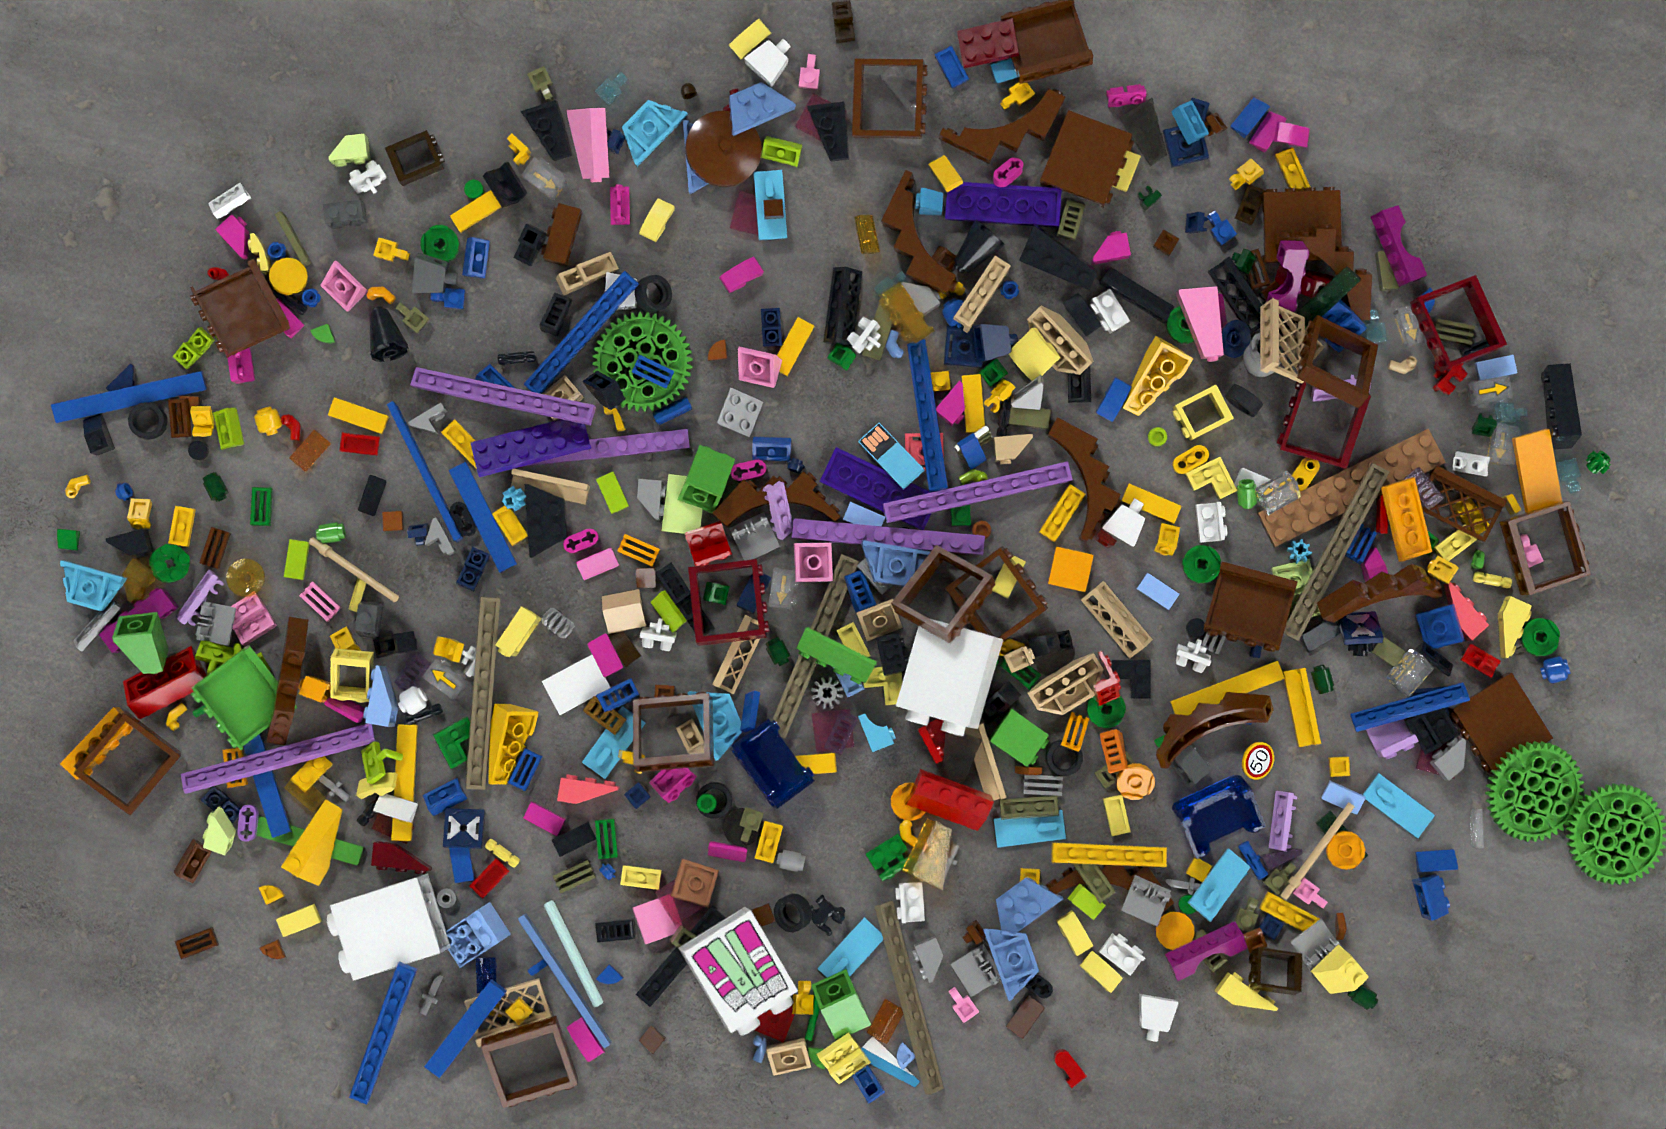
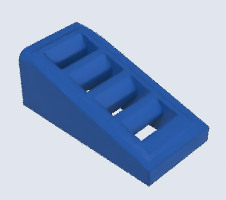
M861 570L844 576L856 613L877 605ZM859 577L860 581L852 583L853 579ZM858 585L862 586V588L858 590H855L854 588ZM862 592L864 593V596L858 597L857 595ZM866 600V603L862 605L860 601Z
M631 678L596 695L604 712H608L640 697ZM626 687H629L631 695H628ZM619 690H622L625 698L621 699L618 693ZM612 693H615L618 699L617 702H614L611 696ZM605 696H608L611 705H607L604 699Z

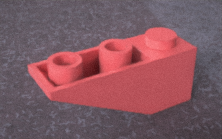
M1445 583L1444 589L1448 604L1455 605L1463 636L1467 641H1472L1489 626L1486 622L1487 618L1483 613L1477 612L1473 608L1474 603L1468 597L1464 598L1457 584Z
M566 774V778L562 777L560 780L557 801L577 804L619 790L620 786H615L616 782L605 780L604 784L596 783L597 779L585 777V781L577 780L578 776Z

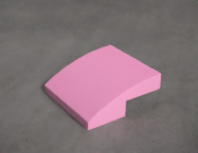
M255 591L231 606L236 608L232 629L243 646H247L277 626Z
M671 894L632 908L645 944L673 935L678 927L682 925L673 897H670Z

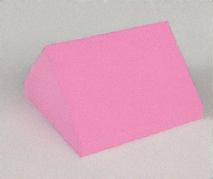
M337 260L333 262L320 285L347 312L368 292Z
M739 347V380L774 388L782 359L775 354Z
M794 543L795 582L833 581L831 543Z

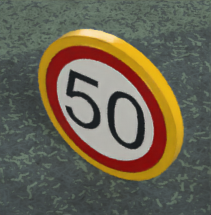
M1255 742L1250 745L1242 758L1244 774L1254 780L1264 778L1271 771L1274 764L1273 749L1264 742Z

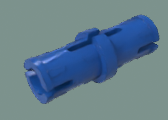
M1245 841L1238 846L1247 860L1246 863L1250 865L1257 879L1260 880L1266 877L1269 873L1261 863V857L1256 855L1249 841Z

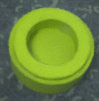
M1160 427L1153 428L1148 433V442L1154 447L1162 446L1167 441L1166 431Z

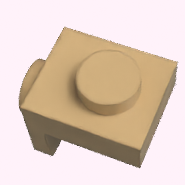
M1026 646L1003 655L1011 673L1034 664L1033 659H1035L1031 648L1027 649Z

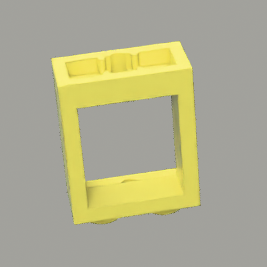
M1217 385L1173 407L1174 411H1172L1176 421H1180L1183 426L1181 431L1186 439L1189 438L1190 441L1234 419ZM1209 394L1221 420L1195 433L1182 407Z
M521 606L496 643V646L499 647L498 652L506 657L517 656L542 618Z
M335 648L331 655L330 698L339 701L369 702L370 699H367V693L373 684L371 673L373 670L374 652ZM340 665L366 667V688L340 686Z

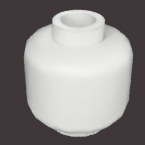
M412 686L399 695L400 702L398 706L403 713L407 711L410 715H414L426 707L428 698L421 687Z

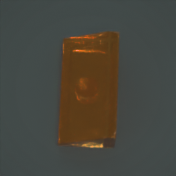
M313 430L289 459L306 472L331 443L318 431Z
M885 999L867 1033L880 1042L887 1044L903 1016L902 1007Z

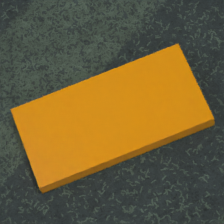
M1543 429L1512 438L1525 512L1562 502L1550 429Z
M1415 477L1381 487L1398 561L1403 562L1432 552Z

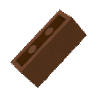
M558 203L557 208L554 207L552 212L553 224L548 227L546 235L549 237L548 242L543 245L541 255H544L545 261L565 267L568 266L582 216L581 209Z

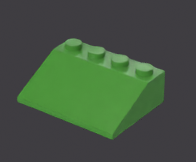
M806 627L796 648L800 650L799 655L807 659L812 656L817 659L815 663L825 668L828 664L834 667L833 672L841 676L846 673L851 676V681L859 685L861 682H867L877 663Z

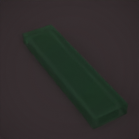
M1346 266L1296 313L1305 317V329L1310 320L1313 321L1317 315L1322 317L1361 281V278L1349 267Z

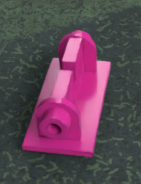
M1140 84L1127 86V92H1124L1123 87L1110 88L1106 90L1108 108L1145 103L1147 90L1144 85L1141 86Z
M621 184L610 187L611 225H630L629 187H623Z

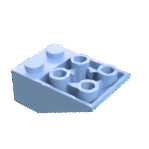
M376 665V668L371 673L373 684L367 693V699L370 700L368 707H365L363 718H366L365 723L395 727L399 707L386 666Z
M490 902L446 931L451 946L448 951L460 968L511 935Z

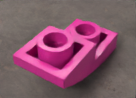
M1277 122L1274 141L1307 148L1310 129L1299 125Z
M751 257L731 268L719 278L727 291L731 293L744 287L746 282L762 276L764 271L755 257Z
M583 1017L566 1027L587 1062L592 1061L605 1052Z

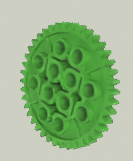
M639 312L638 317L631 313L630 319L624 315L623 322L617 318V325L611 322L612 329L605 328L607 335L600 334L603 341H596L600 347H594L598 354L592 356L597 360L592 365L598 368L593 370V373L599 371L614 379L617 383L620 380L627 381L626 388L621 389L625 400L621 402V408L628 404L629 411L635 406L636 412L640 410V407L646 412L647 407L654 411L655 405L661 409V403L668 406V399L674 402L673 395L680 396L678 390H685L682 383H689L685 377H691L687 370L693 368L688 364L693 359L687 357L692 354V351L686 350L690 346L689 343H683L687 339L686 336L680 337L682 330L676 331V324L670 327L671 320L664 323V316H661L658 320L656 313L652 318H650L649 312L646 313L645 317H643L641 312ZM636 328L642 330V334L639 337L632 336V331ZM662 335L668 337V341L665 344L658 343V338ZM618 338L625 339V344L621 347L615 345V341ZM651 340L654 341L657 348H659L660 350L664 349L662 354L667 366L664 364L662 358L659 357V355L655 356L656 348ZM632 341L634 343L638 342V344L636 345L637 349L633 350V348H628L631 346L630 342ZM644 345L651 346V351L647 354L641 352V348ZM670 352L677 353V358L673 361L667 359V355ZM633 354L635 356L634 361L626 363V355ZM637 354L652 361H658L661 365L674 371L670 384L666 389L650 381L647 382L644 378L640 380L634 378V374L631 372L638 359ZM619 358L623 363L624 367H626L627 369L631 368V370H629V376L634 383L633 385L628 376H626L625 374L621 375V373H623V367L618 360ZM615 363L618 365L617 371L609 372V365ZM646 363V366L651 368V365ZM638 367V369H637V371H638V370H641V371L644 372V374H646V375H648V376H649L650 374H652V373H650V372H648V371H646V370H643V369H641V368H639V367ZM660 369L655 370V371H657V372H659V373H661V374H664V375H666V376L669 375V373H667V372H665V371H662V370H660ZM657 376L655 379L661 381L662 378ZM646 387L653 388L654 391L651 396L643 394Z
M1534 741L1533 744L1526 742V746L1519 744V750L1513 747V754L1506 752V759L1500 757L1502 764L1495 763L1498 769L1491 770L1494 777H1488V779L1492 781V784L1486 785L1491 790L1485 792L1486 795L1490 796V798L1486 799V802L1491 804L1487 809L1492 811L1489 815L1495 818L1493 822L1499 824L1498 827L1513 838L1516 837L1521 841L1524 839L1527 842L1530 839L1536 842L1537 838L1544 841V836L1550 839L1551 833L1558 835L1557 829L1564 831L1563 824L1569 826L1568 819H1574L1570 813L1577 812L1574 806H1581L1578 799L1584 798L1579 795L1580 792L1584 791L1583 788L1579 787L1584 784V781L1579 779L1583 774L1578 772L1580 767L1575 765L1577 762L1571 759L1572 756L1556 745L1547 744L1543 741L1540 743ZM1535 772H1539V773H1540V772H1544V773H1546V774H1548V775H1545V774H1542V775H1541V774H1537V773H1535Z
M1613 783L1612 787L1605 784L1604 789L1599 786L1598 793L1591 790L1592 796L1585 794L1586 801L1579 800L1581 806H1574L1577 812L1570 813L1574 819L1567 822L1572 824V827H1566V830L1571 832V834L1566 835L1567 838L1571 839L1566 844L1572 847L1569 853L1574 854L1572 860L1577 861L1576 866L1582 867L1581 871L1587 872V876L1593 877L1597 881L1600 880L1602 883L1608 882L1611 885L1614 882L1621 885L1622 881L1628 884L1629 879L1635 882L1636 876L1643 878L1642 872L1649 874L1648 867L1655 868L1652 862H1659L1657 855L1663 856V853L1659 850L1666 848L1662 844V842L1666 841V838L1663 837V834H1666V830L1662 829V827L1666 826V823L1661 821L1665 816L1659 814L1662 809L1657 807L1658 803L1652 801L1653 797L1647 796L1646 792H1640L1639 788L1635 787L1633 789L1631 785L1626 787L1622 783L1619 786ZM1615 800H1618V805L1614 808L1613 803ZM1636 804V810L1632 813L1631 808ZM1610 812L1617 814H1625L1626 816L1632 817L1634 819L1627 817H1619L1618 815L1612 814ZM1594 813L1595 818L1590 822V816ZM1612 818L1613 823L1608 827V821ZM1631 823L1630 830L1626 831V826ZM1601 827V831H1596V828ZM1649 828V833L1644 836L1645 829ZM1587 832H1589L1590 836L1587 840H1585L1584 836ZM1605 837H1607L1608 841L1605 845H1603L1602 841ZM1625 842L1626 846L1621 850V844ZM1643 847L1644 851L1639 855V849ZM1605 851H1614V852H1616V853H1618V854H1620V855H1617V854H1610V855H1609V853H1607V852H1605ZM1602 855V861L1597 863L1598 857ZM1620 860V866L1615 868L1616 862Z

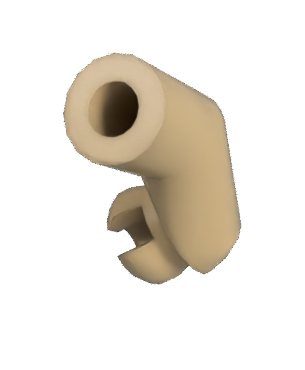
M1409 356L1401 363L1390 360L1388 369L1406 374L1416 367L1417 359L1414 356Z

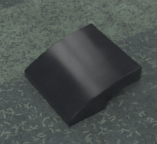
M1445 708L1416 715L1405 721L1411 732L1416 735L1425 755L1460 735Z

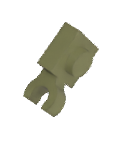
M545 66L528 73L527 75L535 92L542 91L547 103L553 101L554 99L548 88L553 83Z
M401 302L396 306V309L406 316L402 321L417 334L430 320L415 306L411 311Z
M745 807L739 825L745 827L741 841L748 843L751 831L758 832L764 813Z
M1288 861L1281 870L1275 867L1263 882L1279 895L1289 884L1287 876L1296 867Z
M1249 896L1245 909L1239 907L1234 921L1240 929L1248 932L1253 930L1258 918V914L1254 913L1258 905L1257 899Z

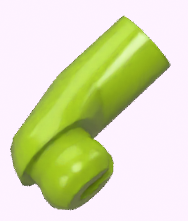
M971 469L958 477L962 485L970 481L980 482L988 480L986 473L976 469Z

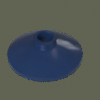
M1232 320L1221 331L1223 353L1227 357L1237 358L1244 354L1246 347L1250 344L1251 334L1245 322Z

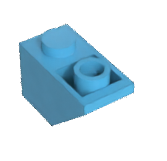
M921 188L920 193L916 194L915 209H919V215H942L943 193Z

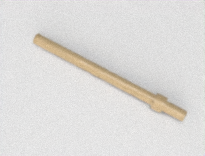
M314 537L309 540V544L318 549L321 555L331 558L393 602L398 600L399 596L338 555L332 550V547L326 543L322 544Z
M1348 802L1296 875L1289 879L1288 886L1280 895L1282 898L1287 900L1294 889H1298L1302 883L1300 882L1355 806Z

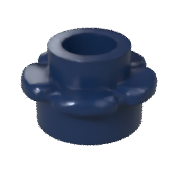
M792 458V461H787V469L792 472L801 474L802 470L805 469V466L802 465L803 461Z

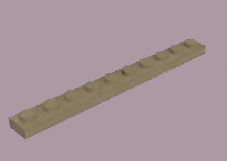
M1374 463L1370 464L1288 616L1284 630L1285 635L1299 641L1317 608V602L1323 597L1384 484L1389 471Z
M841 554L833 573V581H830L810 629L828 637L848 590L844 576L854 573L859 561ZM799 655L767 732L784 739L786 738L817 664L815 663L816 658L810 656L807 659Z
M480 596L465 780L466 789L485 790L500 608L499 597Z
M893 900L887 901L874 907L925 1095H930L944 1089L895 906Z

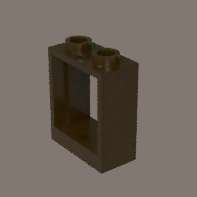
M427 130L385 147L397 179L402 186L444 169L442 164L445 162L441 151L437 152L435 148L438 145L434 134L430 135ZM426 139L435 162L405 174L396 151Z
M1261 947L1251 951L1249 955L1251 972L1248 976L1250 989L1296 995L1302 992V953ZM1261 957L1287 961V987L1261 983Z

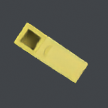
M1512 596L1505 597L1498 613L1501 658H1509V656L1514 654L1516 640L1522 636L1524 632L1522 627L1532 614V611H1530L1531 605Z
M1227 972L1214 990L1233 1005L1273 1011L1278 1010L1274 1006V1000L1267 995L1264 998L1258 994L1260 990L1250 989V984L1246 986L1242 983L1244 979L1235 972L1233 975Z

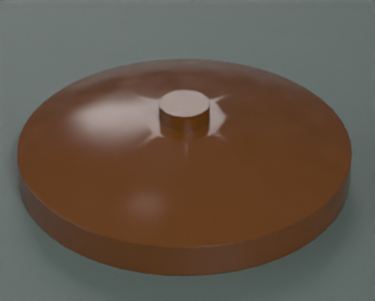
M714 111L699 118L691 127L685 143L686 158L692 171L701 180L718 187H731L746 181L754 173L761 159V140L755 127L733 136L732 120L730 119L731 111Z

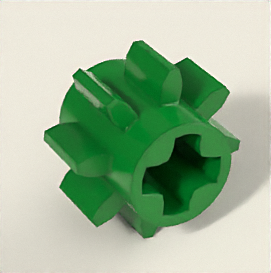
M1592 451L1586 459L1588 462L1586 464L1587 468L1594 474H1597L1599 471L1604 474L1611 465L1609 463L1611 459L1604 451H1599L1598 453Z

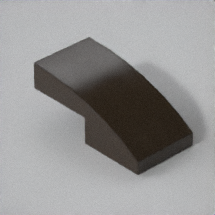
M851 1L832 2L836 43L855 41Z
M1248 184L1234 219L1252 226L1263 200L1260 194L1266 192V190Z
M624 631L607 634L625 667H628L642 656Z

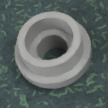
M448 888L441 890L437 895V902L443 908L452 907L457 899L455 892ZM444 895L449 896V902L443 900Z

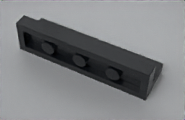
M1229 256L1220 264L1210 269L1208 273L1239 320L1248 325L1249 333L1252 334L1260 328V324L1251 329L1247 323L1248 315L1256 317L1260 323V307L1262 304ZM1223 267L1227 273L1226 279H1218L1214 272ZM1227 284L1235 285L1237 288L1236 296L1227 293ZM1238 300L1247 303L1246 312L1237 308Z
M833 267L824 343L852 346L848 340H842L844 330L848 334L847 338L852 332H855L863 271L849 267ZM851 273L855 274L854 284L850 281ZM850 292L853 296L851 303L847 299ZM847 311L850 314V320L848 322L845 319V313Z
M1109 267L1099 283L1163 324L1168 320L1170 313L1175 307L1112 267Z

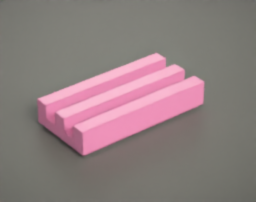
M311 582L305 591L299 595L327 622L341 609L314 582ZM314 588V589H315L319 594H321L332 606H334L335 609L332 610L330 607H328V606H327L317 595H315L311 590ZM309 594L330 614L326 615L306 595Z

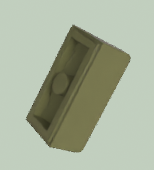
M1385 251L1376 252L1375 259L1380 291L1399 289Z

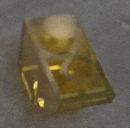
M132 558L122 574L123 577L127 578L124 586L127 601L130 603L142 600L145 596V589L148 585L151 586L156 579L152 574L151 567L135 558Z

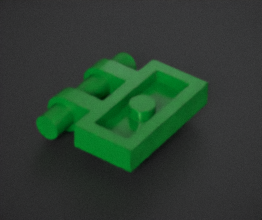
M898 833L865 853L875 870L883 867L885 872L879 875L882 882L888 878L892 879L895 877L894 874L902 869H908L909 865L915 862L912 855L907 858L903 857L902 854L908 849ZM897 857L900 862L890 868L887 863Z

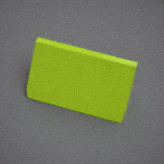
M766 136L761 158L797 167L803 145Z
M225 408L213 412L221 450L243 445L244 440L237 409Z

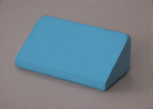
M1011 59L990 65L995 83L1017 78Z
M1192 100L1179 105L1171 111L1187 144H1191L1209 135Z

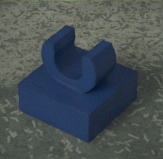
M613 129L612 132L607 130V135L610 136L609 140H607V147L611 152L618 154L625 141V136L616 129Z
M1194 212L1187 214L1185 233L1193 234L1207 231V228H1204V222L1208 221V218L1204 217L1205 213Z
M428 523L409 526L407 530L408 538L415 537L416 546L424 545L425 536L429 532Z

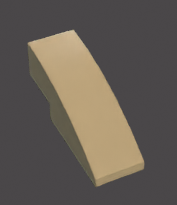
M608 252L580 263L575 268L559 273L556 281L563 295H566L606 276V272L613 273L619 268L612 253Z

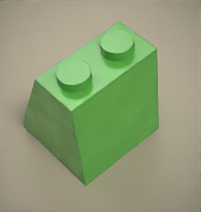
M699 445L678 500L713 514L722 497L735 459L727 454L714 451L710 447Z
M158 612L119 616L112 637L114 643L143 674L163 672L169 648Z
M1009 709L988 740L1028 767L1029 764L1033 765L1037 760L1038 755L1036 754L1039 749L1043 750L1049 742L1047 739L1049 735L1013 709Z
M847 969L811 985L819 1008L836 1041L847 1033L853 1034L871 1025Z

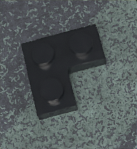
M1111 660L1113 672L1116 671L1120 679H1130V699H1151V660Z

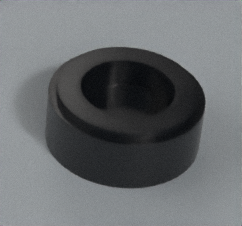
M194 441L189 445L188 453L195 460H203L208 456L209 448L204 442Z
M1199 618L1189 620L1186 625L1187 633L1192 637L1202 636L1205 633L1203 631L1205 622Z

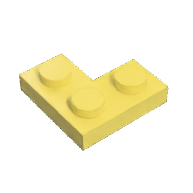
M1221 457L1185 474L1193 491L1211 483L1219 500L1237 491Z
M876 667L871 672L867 682L864 683V688L883 686L885 705L897 704L902 686V673L884 676L882 667Z

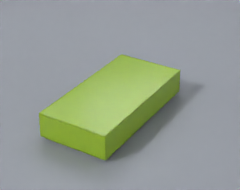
M614 472L596 479L611 514L629 507Z
M289 539L284 577L304 580L309 542Z
M665 590L660 592L650 602L666 625H669L672 633L677 631L687 621Z
M1081 884L1067 898L1093 920L1106 906L1104 903H1099L1096 897Z

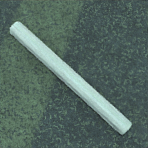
M551 900L545 903L544 907L593 1006L601 1005L603 1000L555 902Z

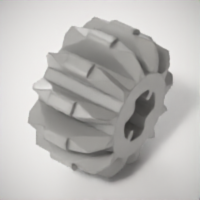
M550 608L546 611L541 619L542 623L560 638H566L575 627L571 620L555 608Z
M822 677L823 685L815 681V685L819 689H811L812 692H818V695H813L812 699L819 697V700L815 703L817 706L823 701L822 708L825 709L826 703L829 702V706L832 709L834 708L833 700L837 705L840 704L835 698L836 696L843 698L842 694H837V691L843 690V687L836 689L835 686L839 683L838 680L832 685V677L828 678V683H825V678ZM829 687L832 689V697L828 698L827 696L826 699L822 696L824 694L822 690Z

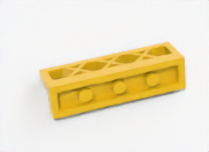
M1306 668L1283 671L1298 747L1321 744Z

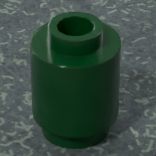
M217 472L203 477V486L212 501L220 502L227 498L226 494L229 491Z
M779 636L765 643L767 646L766 650L774 665L778 664L780 667L789 662L788 658L791 657V654Z
M1325 665L1313 667L1314 671L1310 673L1318 693L1324 694L1333 691L1334 681L1330 668L1325 667Z
M1363 984L1355 991L1348 992L1351 1000L1366 1010L1369 1008L1373 1009L1378 1002L1376 998L1377 993Z

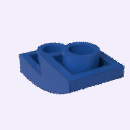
M1115 377L1105 392V397L1098 406L1096 413L1113 422L1132 386Z

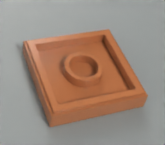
M681 859L670 897L708 908L719 870Z

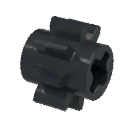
M1373 643L1348 645V651H1353V656H1368V652L1373 651Z

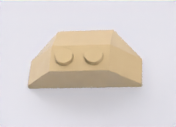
M1040 306L1027 319L1029 330L1037 328L1046 343H1051L1061 357L1052 366L1056 371L1080 375L1094 362L1086 341L1060 314Z
M1091 653L1070 662L1042 679L1028 692V695L1037 710L1064 715L1095 696L1094 685L1101 679L1104 669L1095 654Z

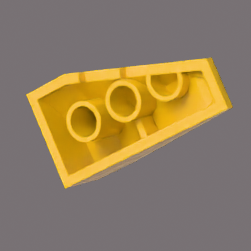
M1155 336L1143 357L1122 408L1139 416L1155 402V399L1163 391L1166 392L1176 379H1180L1185 374L1193 358L1169 342Z
M494 704L490 722L489 784H507L517 765L516 759L521 751H524L526 747L524 744L528 736H532L535 730L538 711L512 704Z
M325 799L290 851L281 868L298 878L319 886L330 868V860L343 809Z

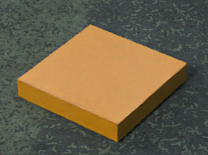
M1056 546L1048 584L1086 592L1094 555Z

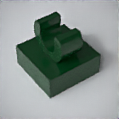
M1150 186L1145 188L1148 196H1143L1141 192L1138 193V198L1143 201L1140 206L1145 211L1162 196L1158 190L1153 193Z
M1243 248L1241 254L1234 252L1231 259L1235 261L1236 267L1242 273L1249 274L1256 257L1250 250Z
M1479 413L1472 427V434L1491 437L1497 426V420L1493 419L1492 415L1484 418L1482 413Z

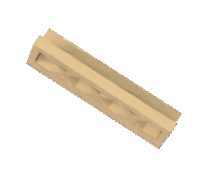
M994 256L953 318L964 326L963 331L966 333L969 332L1011 267V265L997 256Z
M512 469L513 479L511 487L514 486L515 489L521 488L525 492L524 484H530L561 497L565 501L586 505L590 489L588 484Z
M1104 581L1081 599L1129 658L1144 649L1153 640ZM1093 595L1098 600V606L1093 605L1088 598ZM1102 611L1108 612L1111 616V621L1106 620L1102 616ZM1115 626L1123 630V635L1115 632ZM1127 641L1133 642L1137 648L1131 651L1127 646Z
M745 615L737 632L748 631L751 622L758 625V621ZM755 639L754 644L752 640H749L752 648L750 652L742 654L740 645L744 641L732 642L712 685L734 694L760 639ZM739 650L740 655L735 657L737 651ZM748 655L746 661H744L743 656ZM741 657L744 665L742 669L734 671L732 662L734 659ZM729 668H731L732 673L727 674ZM740 672L738 678H736L735 673ZM733 675L735 679L732 689L722 685L725 677Z
M979 724L978 729L966 728L965 735L983 792L992 795L993 801L1007 798L984 724Z

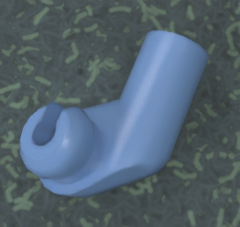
M890 330L886 349L890 356L901 358L903 356V349H900L896 343L899 332Z
M756 1035L753 1039V1044L757 1046L753 1060L762 1063L767 1049L766 1038Z

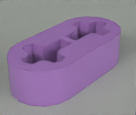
M245 805L239 812L237 833L239 839L245 842L252 841L257 835L259 812L254 805ZM250 808V811L254 814L249 817V822H247L248 816L244 812ZM247 824H249L248 830L252 831V835H249L248 838L243 834V831L247 829Z

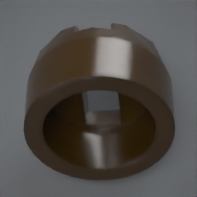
M683 84L681 87L682 98L691 99L697 95L693 84Z

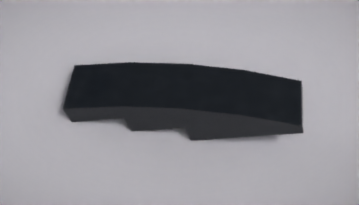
M671 562L655 573L695 632L691 591ZM702 609L704 635H707L715 628Z

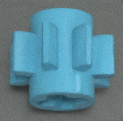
M512 486L502 493L504 495L502 502L507 509L513 508L514 511H517L526 505L524 502L526 495L521 488L515 489Z
M1303 539L1298 543L1292 541V547L1287 549V552L1291 553L1288 559H1294L1296 564L1301 560L1305 563L1307 561L1306 556L1312 554L1311 551H1308L1310 544L1306 545L1303 543ZM1297 549H1301V555L1298 554Z

